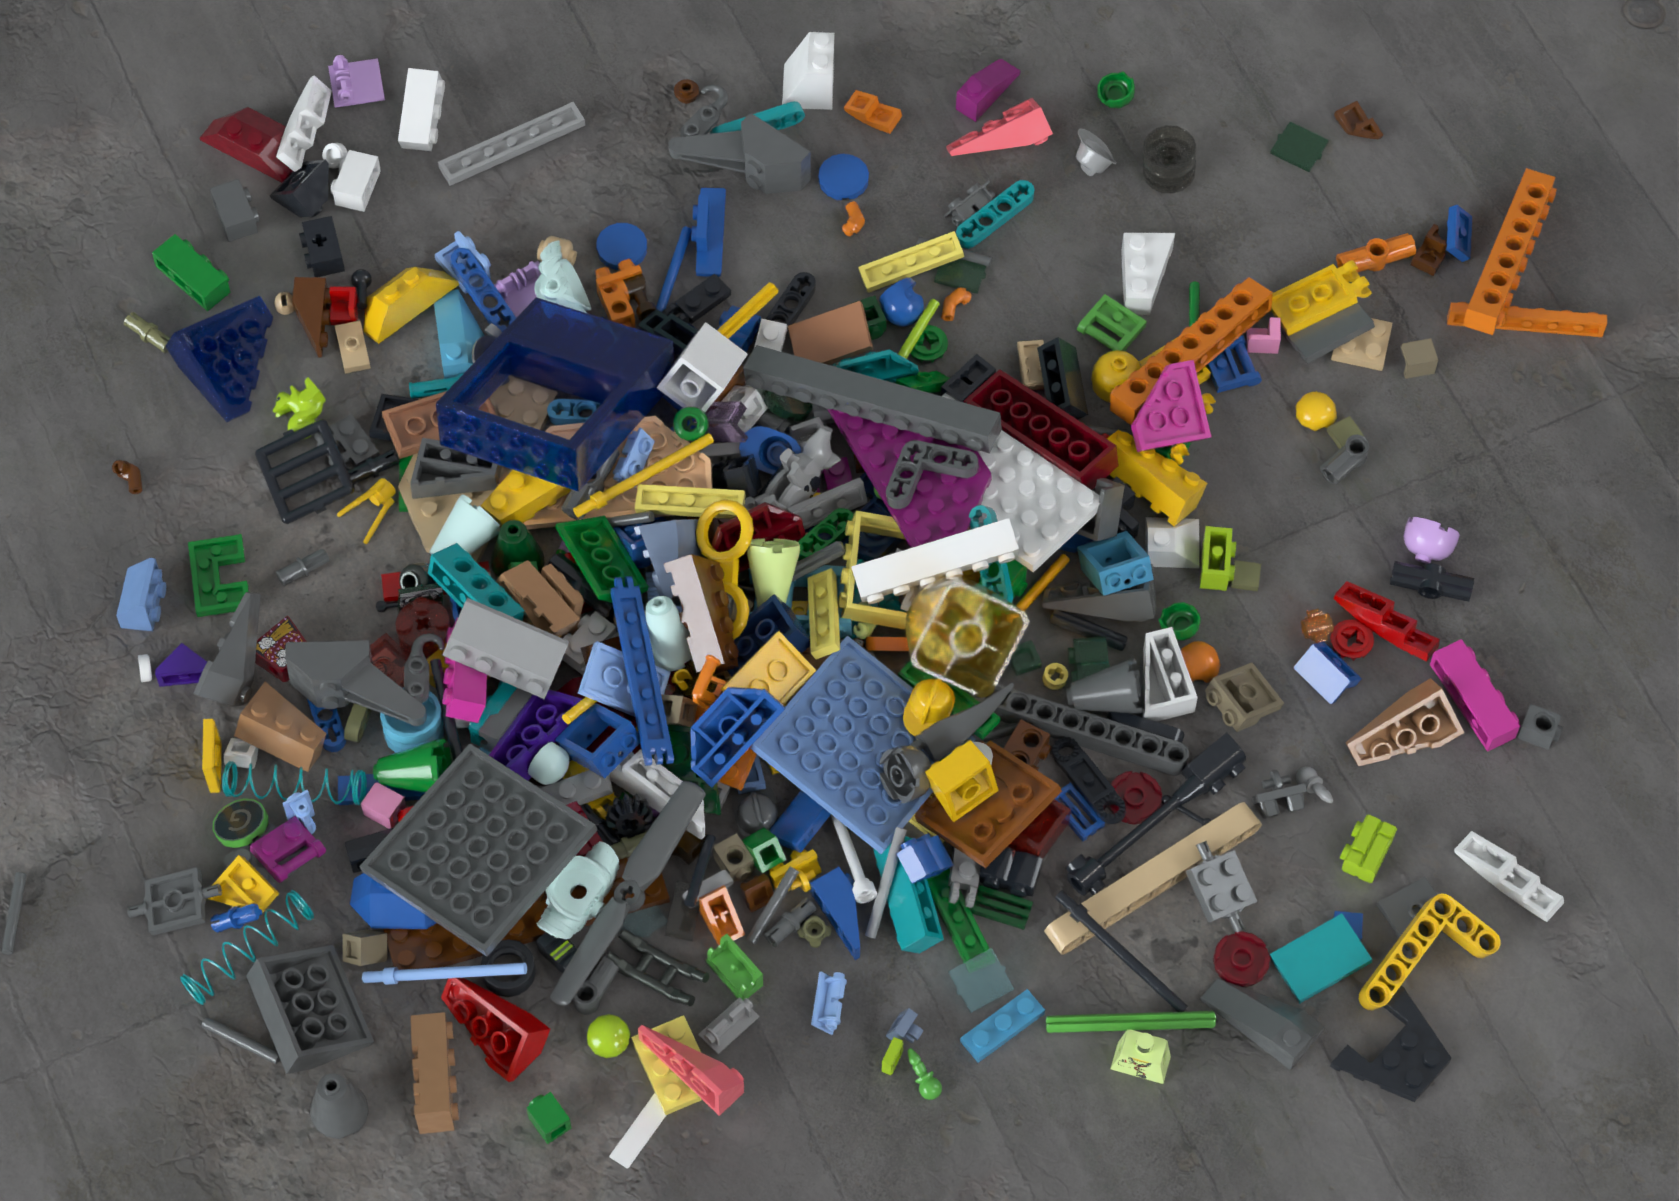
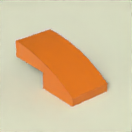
M855 90L844 106V111L857 120L891 134L902 117L901 109L881 104L877 96Z

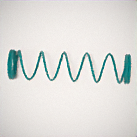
M229 761L225 765L222 787L226 797H239L245 791L250 780L251 788L259 799L265 798L270 793L274 782L280 797L284 801L288 799L282 796L278 786L277 765L274 766L271 786L264 796L257 795L254 789L252 763L249 764L246 784L238 795L234 794L238 779L237 766L233 761ZM302 766L300 767L298 782L293 794L297 792L300 783L302 791H305L303 785ZM230 767H232L231 789L228 785V774ZM326 768L322 788L318 796L311 800V802H315L321 796L326 784L330 799L335 804H340L344 801L352 786L353 802L355 805L361 806L367 788L365 772L358 770L353 779L354 771L351 770L349 784L344 797L340 801H335L330 793L328 768ZM361 775V793L358 800V783Z
M295 890L287 893L285 899L294 924L273 909L265 910V922L273 940L253 926L246 925L244 927V938L252 957L235 944L230 942L223 943V955L231 974L210 959L203 958L201 960L202 973L210 991L186 974L180 976L185 988L200 1005L206 1003V999L195 984L209 995H215L204 970V961L217 966L235 980V973L225 953L224 946L226 944L239 950L252 962L255 963L257 960L247 939L246 928L255 930L274 946L278 947V942L267 919L268 911L277 914L296 930H299V926L288 903L289 896L295 907L306 919L310 921L314 919L311 908Z

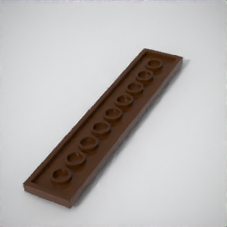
M627 857L619 860L617 876L611 890L603 900L605 906L614 897L616 887L625 881L622 876L628 862ZM662 872L644 891V904L636 911L628 912V914L670 902ZM577 885L570 895L574 899H582L585 897L587 890L584 886ZM545 891L502 940L510 939L526 944L537 941L546 932L537 926L541 915L548 907ZM627 893L625 898H633L635 894ZM593 917L587 920L584 927L592 925L596 918ZM438 923L428 929H383L384 933H387V944L393 966L397 967L398 970L446 967L483 956L481 952Z

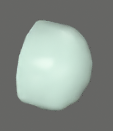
M549 742L533 758L528 774L541 784H554L566 774L569 766V755L562 747Z

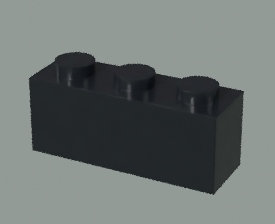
M1059 337L1037 347L1046 400L1077 420L1087 416L1088 410L1076 347Z

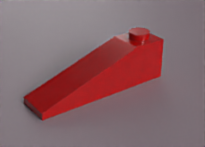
M448 978L441 996L442 1000L458 1023L466 1026L472 1035L470 1040L474 1046L479 1045L487 1056L484 1060L488 1066L508 1082H513L542 1053L551 1029L531 1013L465 978Z

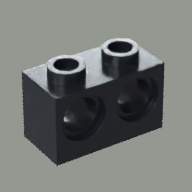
M975 354L941 386V396L946 393L955 400L964 403V400L996 373V368L978 354Z

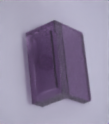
M741 401L713 402L705 412L709 420V428L706 434L710 433L714 442H746L748 436L737 425L747 409Z

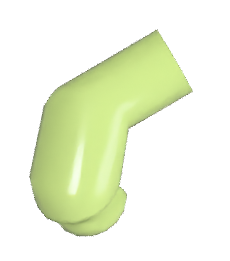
M868 601L858 603L860 605L870 606L868 604ZM859 622L857 626L854 625L853 632L858 638L866 639V637L871 636L876 624Z

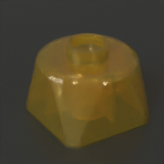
M950 576L938 579L928 584L916 595L906 615L905 636L913 667L980 698L987 697L994 692L1029 625V620L1026 612L969 578Z

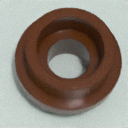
M684 79L675 85L674 95L680 102L689 104L698 97L699 87L696 82Z

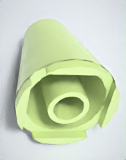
M765 538L752 539L746 551L757 606L762 605L774 594L786 604L800 553L799 542L787 539H774V541L766 542Z

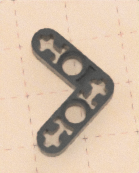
M909 441L902 448L886 488L888 505L894 509H902L908 506L923 470L961 478L973 477L979 469L977 455L967 450L923 441ZM915 454L913 463L911 462V455ZM940 455L948 458L943 463L934 461V458ZM904 471H911L914 473V475L910 478H902L899 476ZM900 487H902L903 494H900L899 497H894L899 494Z

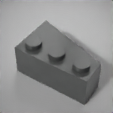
M422 438L410 482L412 499L495 490L498 486L502 470L501 451Z

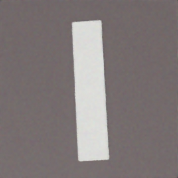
M655 1093L609 1156L627 1169L666 1117Z

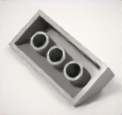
M467 598L442 656L545 699L569 641Z

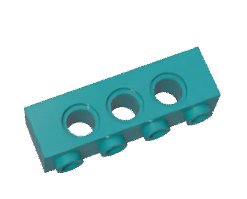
M458 543L431 554L428 574L461 608H463L466 599L469 598L523 621L525 610Z

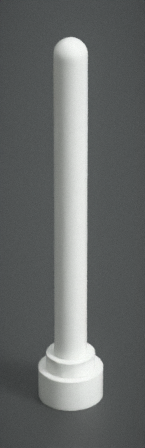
M831 814L855 881L852 889L855 900L858 903L870 902L877 896L874 883L865 878L847 826Z

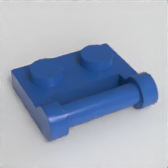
M1243 335L1206 365L1207 369L1211 372V379L1217 393L1246 385L1255 386L1262 381L1259 372L1255 371L1245 347L1247 342ZM1230 349L1236 350L1245 374L1240 375Z

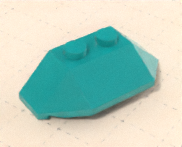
M890 349L880 352H869L864 356L853 359L845 358L833 364L834 367L895 384L896 379L917 375L919 372L916 364Z

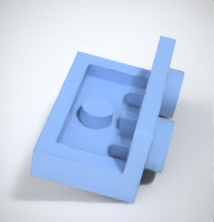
M460 231L454 233L455 241L434 255L438 264L448 275L458 281V286L466 294L468 293L450 266L453 251L458 248L470 250L489 278H491L489 270L491 264L484 253L479 254L470 237H464ZM458 257L457 264L463 263L467 273L469 271L466 266L467 258L462 259ZM473 276L469 279V283L471 286L477 287L483 283V280L479 276Z

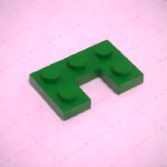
M242 534L188 542L197 617L235 612L244 594L249 592L248 582L241 581L221 584L219 566L246 562Z

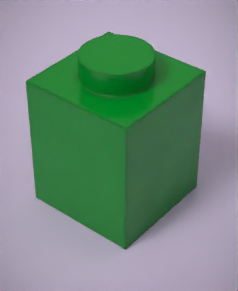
M762 828L742 839V842L754 858V867L762 873L786 860L777 837L766 828Z
M551 1092L545 1096L539 1095L529 1103V1106L526 1107L528 1118L547 1144L572 1129L570 1118Z

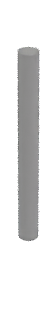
M899 827L895 829L865 936L876 939L899 860L896 853L902 849L900 845L904 842L906 829Z

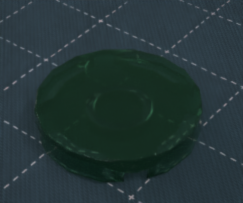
M767 390L762 391V395L765 397L763 401L766 406L781 418L788 419L792 417L795 418L794 421H801L806 419L813 409L812 403L802 402L784 395L780 396Z

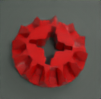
M1349 619L1339 622L1333 628L1330 642L1332 643L1333 651H1337L1342 658L1348 657L1354 661L1356 658H1364L1372 650L1374 636L1371 629L1360 621ZM1356 633V643L1348 647V639Z

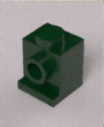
M874 295L859 300L864 307L871 340L878 339L886 331V318Z

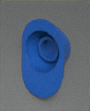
M762 426L751 428L745 432L739 446L741 456L753 454L757 468L772 475L782 464L780 455L789 448L796 454L802 453L800 445L794 438Z

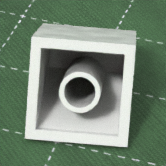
M809 32L784 64L782 105L795 101L800 103L802 109L832 110L834 33Z
M705 322L662 379L657 389L683 408L698 407L706 412L725 389L748 354Z

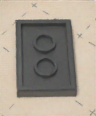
M1356 303L1290 336L1286 334L1282 327L1280 328L1285 338L1308 364L1371 330L1375 325L1364 309Z

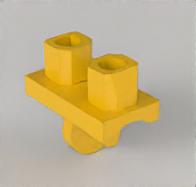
M804 849L801 853L794 850L790 855L791 862L786 865L780 863L769 869L774 890H776L790 866L798 870L799 874L788 891H793L800 887L804 892L811 890L809 881L816 878V875L822 872L817 861L818 856L813 849L808 852Z

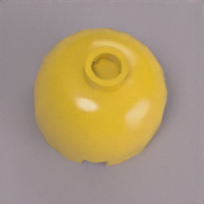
M1115 350L1107 352L1099 357L1094 364L1091 377L1093 391L1099 398L1110 403L1112 390L1116 386L1123 384L1132 372L1142 368L1141 363L1126 351Z

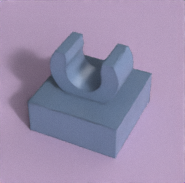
M910 1008L899 1013L887 1032L886 1037L890 1040L893 1037L898 1039L905 1038L911 1043L914 1040H918L923 1032L919 1026L913 1024L918 1014Z

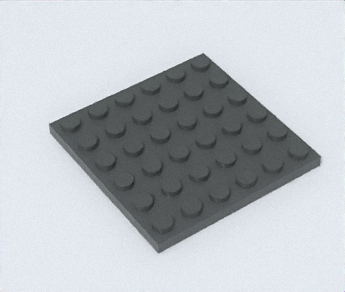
M469 744L359 867L363 873L485 956H488L595 834L597 827L585 817L477 747Z

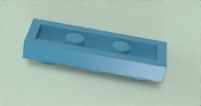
M1026 989L960 1038V1042L979 1063L1043 1016L1045 1009L1031 992Z

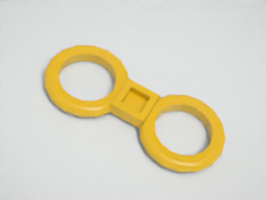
M724 499L712 503L703 511L697 523L696 540L701 553L710 560L720 562V566L723 569L724 590L733 597L737 608L736 618L733 623L734 629L732 631L735 640L746 627L749 616L748 600L743 590L738 587V558L750 546L754 530L752 518L748 510L737 501ZM732 511L737 515L741 524L740 538L729 551L717 552L712 548L708 539L709 525L720 512Z

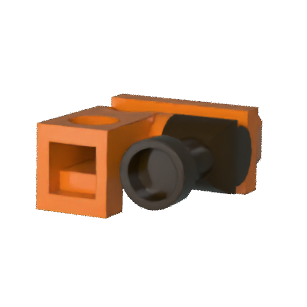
M631 259L623 260L618 264L619 272L611 274L608 267H602L595 271L597 295L605 309L614 335L636 328L634 312L629 301H636L638 305L636 313L640 321H643L657 309L655 304L647 299L646 281L640 265L635 266Z

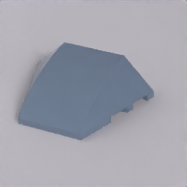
M698 519L671 520L634 527L636 535H642L647 548L643 551L645 558H650L653 564L652 578L659 596L669 597L675 606H681L678 596L673 597L670 586L675 585L672 573H666L664 563L690 554L705 558L696 540Z

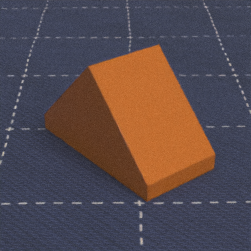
M724 885L699 898L700 915L718 945H720V939L726 934L733 941L745 935Z

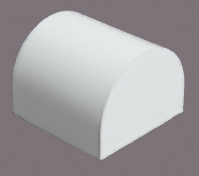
M231 738L224 753V764L226 765L229 761H233L237 767L249 768V764L252 763V769H254L258 748L241 739Z

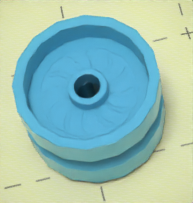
M429 691L428 699L423 703L427 718L425 723L420 726H413L402 720L380 713L386 743L395 753L436 739H443L444 723L441 706L437 697L431 691Z

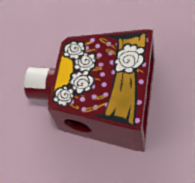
M288 615L257 640L255 663L282 682L290 680L285 658L286 642H307Z

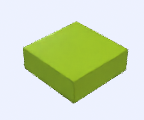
M893 1037L882 1060L883 1073L888 1075L894 1073L903 1053V1040Z

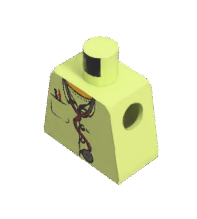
M1131 1029L1127 1030L1118 1041L1111 1069L1163 1084L1171 1058L1168 1041L1152 1036L1149 1033H1142Z

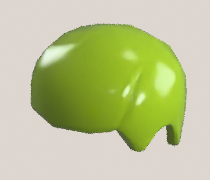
M612 1014L598 1016L590 1024L587 1031V1043L596 1055L604 1058L617 1057L628 1047L630 1030L627 1023L619 1016Z

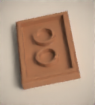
M861 301L788 326L794 355L830 365L842 359L873 350L865 311Z

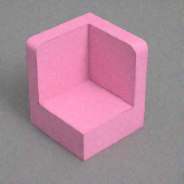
M1270 317L1268 329L1250 328L1247 330L1246 345L1248 353L1278 354L1281 341L1280 318Z
M379 783L373 785L361 802L363 814L388 829L393 828L398 822V812L407 808L404 796Z

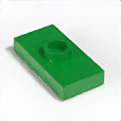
M936 370L932 372H918L917 375L896 379V384L927 393H935L941 391V386L950 378Z

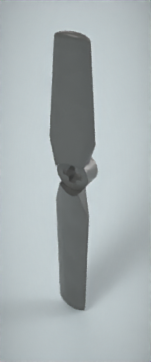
M689 781L681 782L630 855L622 876L625 881L616 887L614 897L597 915L550 995L554 1003L562 1006L570 1004L623 926L628 912L636 911L644 904V891L661 874L705 797V791L697 784ZM627 893L635 894L633 898H625Z

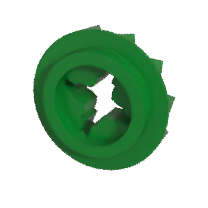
M927 325L911 351L912 358H918L921 363L924 360H930L933 363L937 358L942 359L943 354L948 348L946 334L936 326ZM924 338L931 344L930 350L923 346Z

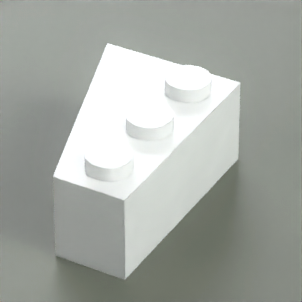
M1172 627L1146 633L1143 647V718L1158 722L1195 712L1198 697Z

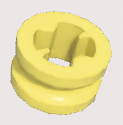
M1049 664L1045 668L1042 677L1044 685L1052 690L1062 688L1066 684L1068 671L1062 664ZM1058 672L1060 674L1059 678L1055 681L1052 680L1051 676Z

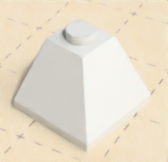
M1146 517L1145 552L1150 556V562L1153 564V567L1199 568V519H1183L1174 527L1167 522L1169 518Z

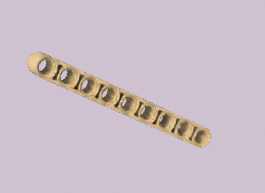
M1245 802L1239 803L1081 904L1089 910L1087 913L1106 929L1188 877L1185 871L1203 861L1196 847L1197 844L1207 840L1212 855H1222L1255 834L1261 828L1262 823ZM1069 911L1050 923L1044 931L1061 955L1072 951L1095 936L1080 921L1077 923L1069 916L1071 914Z

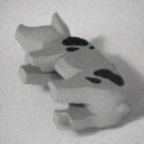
M821 426L806 441L800 454H793L791 449H786L780 455L783 470L777 473L769 482L764 494L754 499L752 497L746 498L744 507L750 510L766 502L788 511V507L812 498L820 486L822 471L831 468L841 460L831 449L830 436L833 431L832 428Z

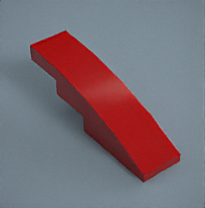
M1348 581L1334 595V600L1354 618L1398 648L1426 662L1438 649L1440 639L1416 629L1417 620L1393 610L1394 601Z

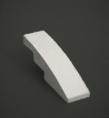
M315 76L309 79L297 101L285 128L276 156L294 172L302 167L305 151L313 146L317 128L324 125L332 92Z
M1473 831L1454 849L1455 853L1478 874L1544 921L1548 922L1564 904L1563 896L1541 884L1540 877L1517 864L1515 856Z

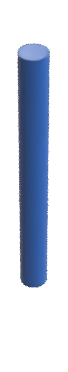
M686 226L681 230L656 305L657 310L660 312L667 307L692 233V229Z

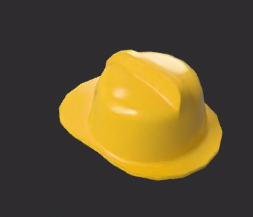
M941 678L923 680L912 690L904 709L903 721L905 728L913 736L918 735L934 723L949 717L955 702L954 692Z

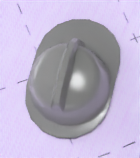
M1078 130L1081 143L1076 158L1081 163L1082 170L1088 176H1093L1095 173L1101 174L1112 163L1117 164L1110 150L1101 139L1088 130Z

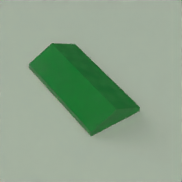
M606 516L556 523V530L599 600L612 603L611 588H615V577H621L623 587H625V577L632 576L633 584L640 587L641 594L648 591V584Z

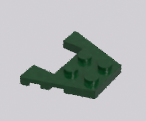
M667 724L674 763L667 764L665 754H662L663 764L661 765L682 781L698 783V786L706 793L703 799L704 814L721 815L718 782L711 788L691 769V727ZM625 791L629 798H632L634 796L631 793ZM624 792L621 793L619 799H623Z

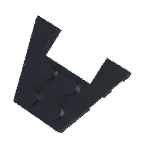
M1400 986L1384 1008L1405 1024L1403 1029L1372 1063L1347 1044L1331 1062L1330 1067L1339 1072L1342 1070L1354 1075V1078L1361 1081L1367 1080L1377 1084L1383 1090L1415 1102L1450 1063L1452 1058L1405 988Z

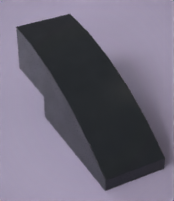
M657 309L638 324L640 332L658 348L677 355H681L698 332L697 329L672 313L667 316Z

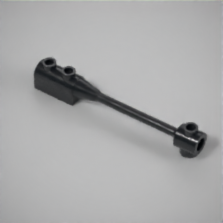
M1226 732L1185 767L1181 774L1187 780L1174 792L1172 798L1099 859L1090 856L1085 858L1083 854L1076 857L1065 868L1069 872L1067 873V879L1071 886L1083 896L1089 892L1094 896L1106 886L1103 883V880L1106 878L1105 867L1179 805L1182 806L1202 794H1207L1209 791L1215 795L1226 785L1223 780L1229 774L1234 779L1246 768L1243 765L1246 761V755L1242 748Z

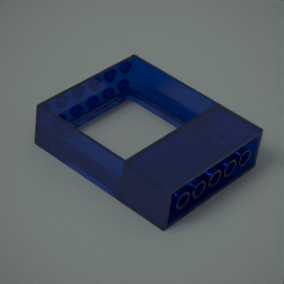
M536 297L436 402L440 445L579 492L664 395L663 392L657 389V386L674 364L673 341ZM510 374L601 404L570 440L479 410V407Z

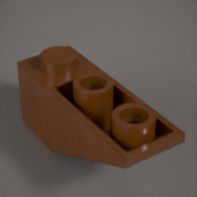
M295 277L292 298L295 313L318 358H322L323 348L328 347V332H325V325H330V310H327V304L331 303L330 288L327 286L326 278Z

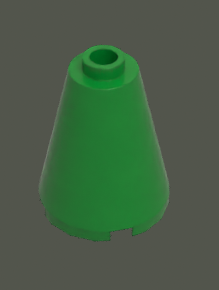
M436 739L378 759L377 764L373 766L374 779L379 781V784L387 787L427 792L453 763L450 748L443 746L446 742L445 739Z

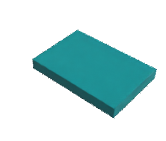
M1342 913L1270 954L1271 961L1299 1004L1369 965L1373 960Z

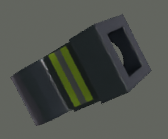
M547 932L537 939L538 951L563 974L577 951L575 945L569 939L556 938Z

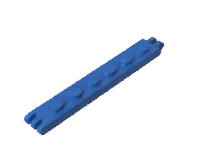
M632 576L625 577V587H623L621 577H615V588H611V598L645 766L652 765V755H654L656 765L663 764L662 754H665L666 763L671 764L674 763V755L640 587L634 586Z

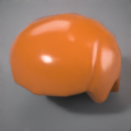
M1194 641L1181 648V653L1192 682L1203 680L1208 683L1218 675L1221 666L1216 650L1208 643Z

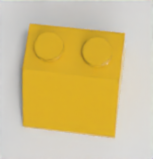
M971 740L964 745L956 747L950 755L941 761L933 763L930 769L925 771L932 791L953 822L999 791L990 761Z

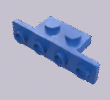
M701 188L700 195L698 196V205H693V220H697V226H692L691 239L692 242H696L697 246L696 276L710 277L714 273L718 277L722 275L726 189Z

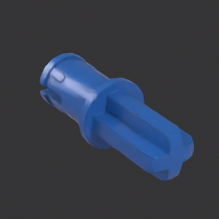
M255 903L241 908L237 906L231 907L228 912L213 915L211 922L220 921L211 924V927L217 933L230 928L240 929L244 924L258 920L259 916L262 915V910Z

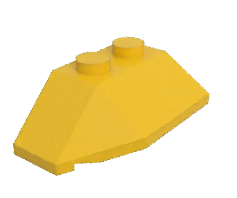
M419 267L406 268L367 297V308L364 313V333L380 344L459 285L458 281L444 271Z

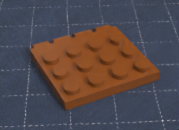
M991 740L986 745L993 754L991 767L999 791L955 822L950 819L934 792L931 794L932 798L928 797L914 815L919 824L934 834L939 835L941 839L984 868L1062 792L1059 784Z

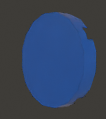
M850 154L834 155L825 160L821 165L818 176L819 185L827 196L835 200H842V198L855 199L863 194L868 187L869 172L866 164L858 157Z
M616 223L600 232L597 238L596 251L600 261L609 268L618 270V264L626 259H631L633 264L637 266L644 260L647 254V239L644 232L637 226L629 223Z

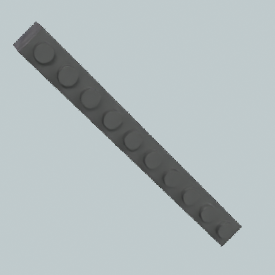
M759 345L755 346L743 367L746 385L755 389H763L780 396L792 397L802 402L823 406L826 409H834L851 416L866 418L875 423H883L900 430H908L925 437L940 439L949 444L965 446L974 451L990 454L1002 430L999 412Z

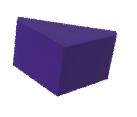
M181 643L155 669L159 687L198 683L207 661Z

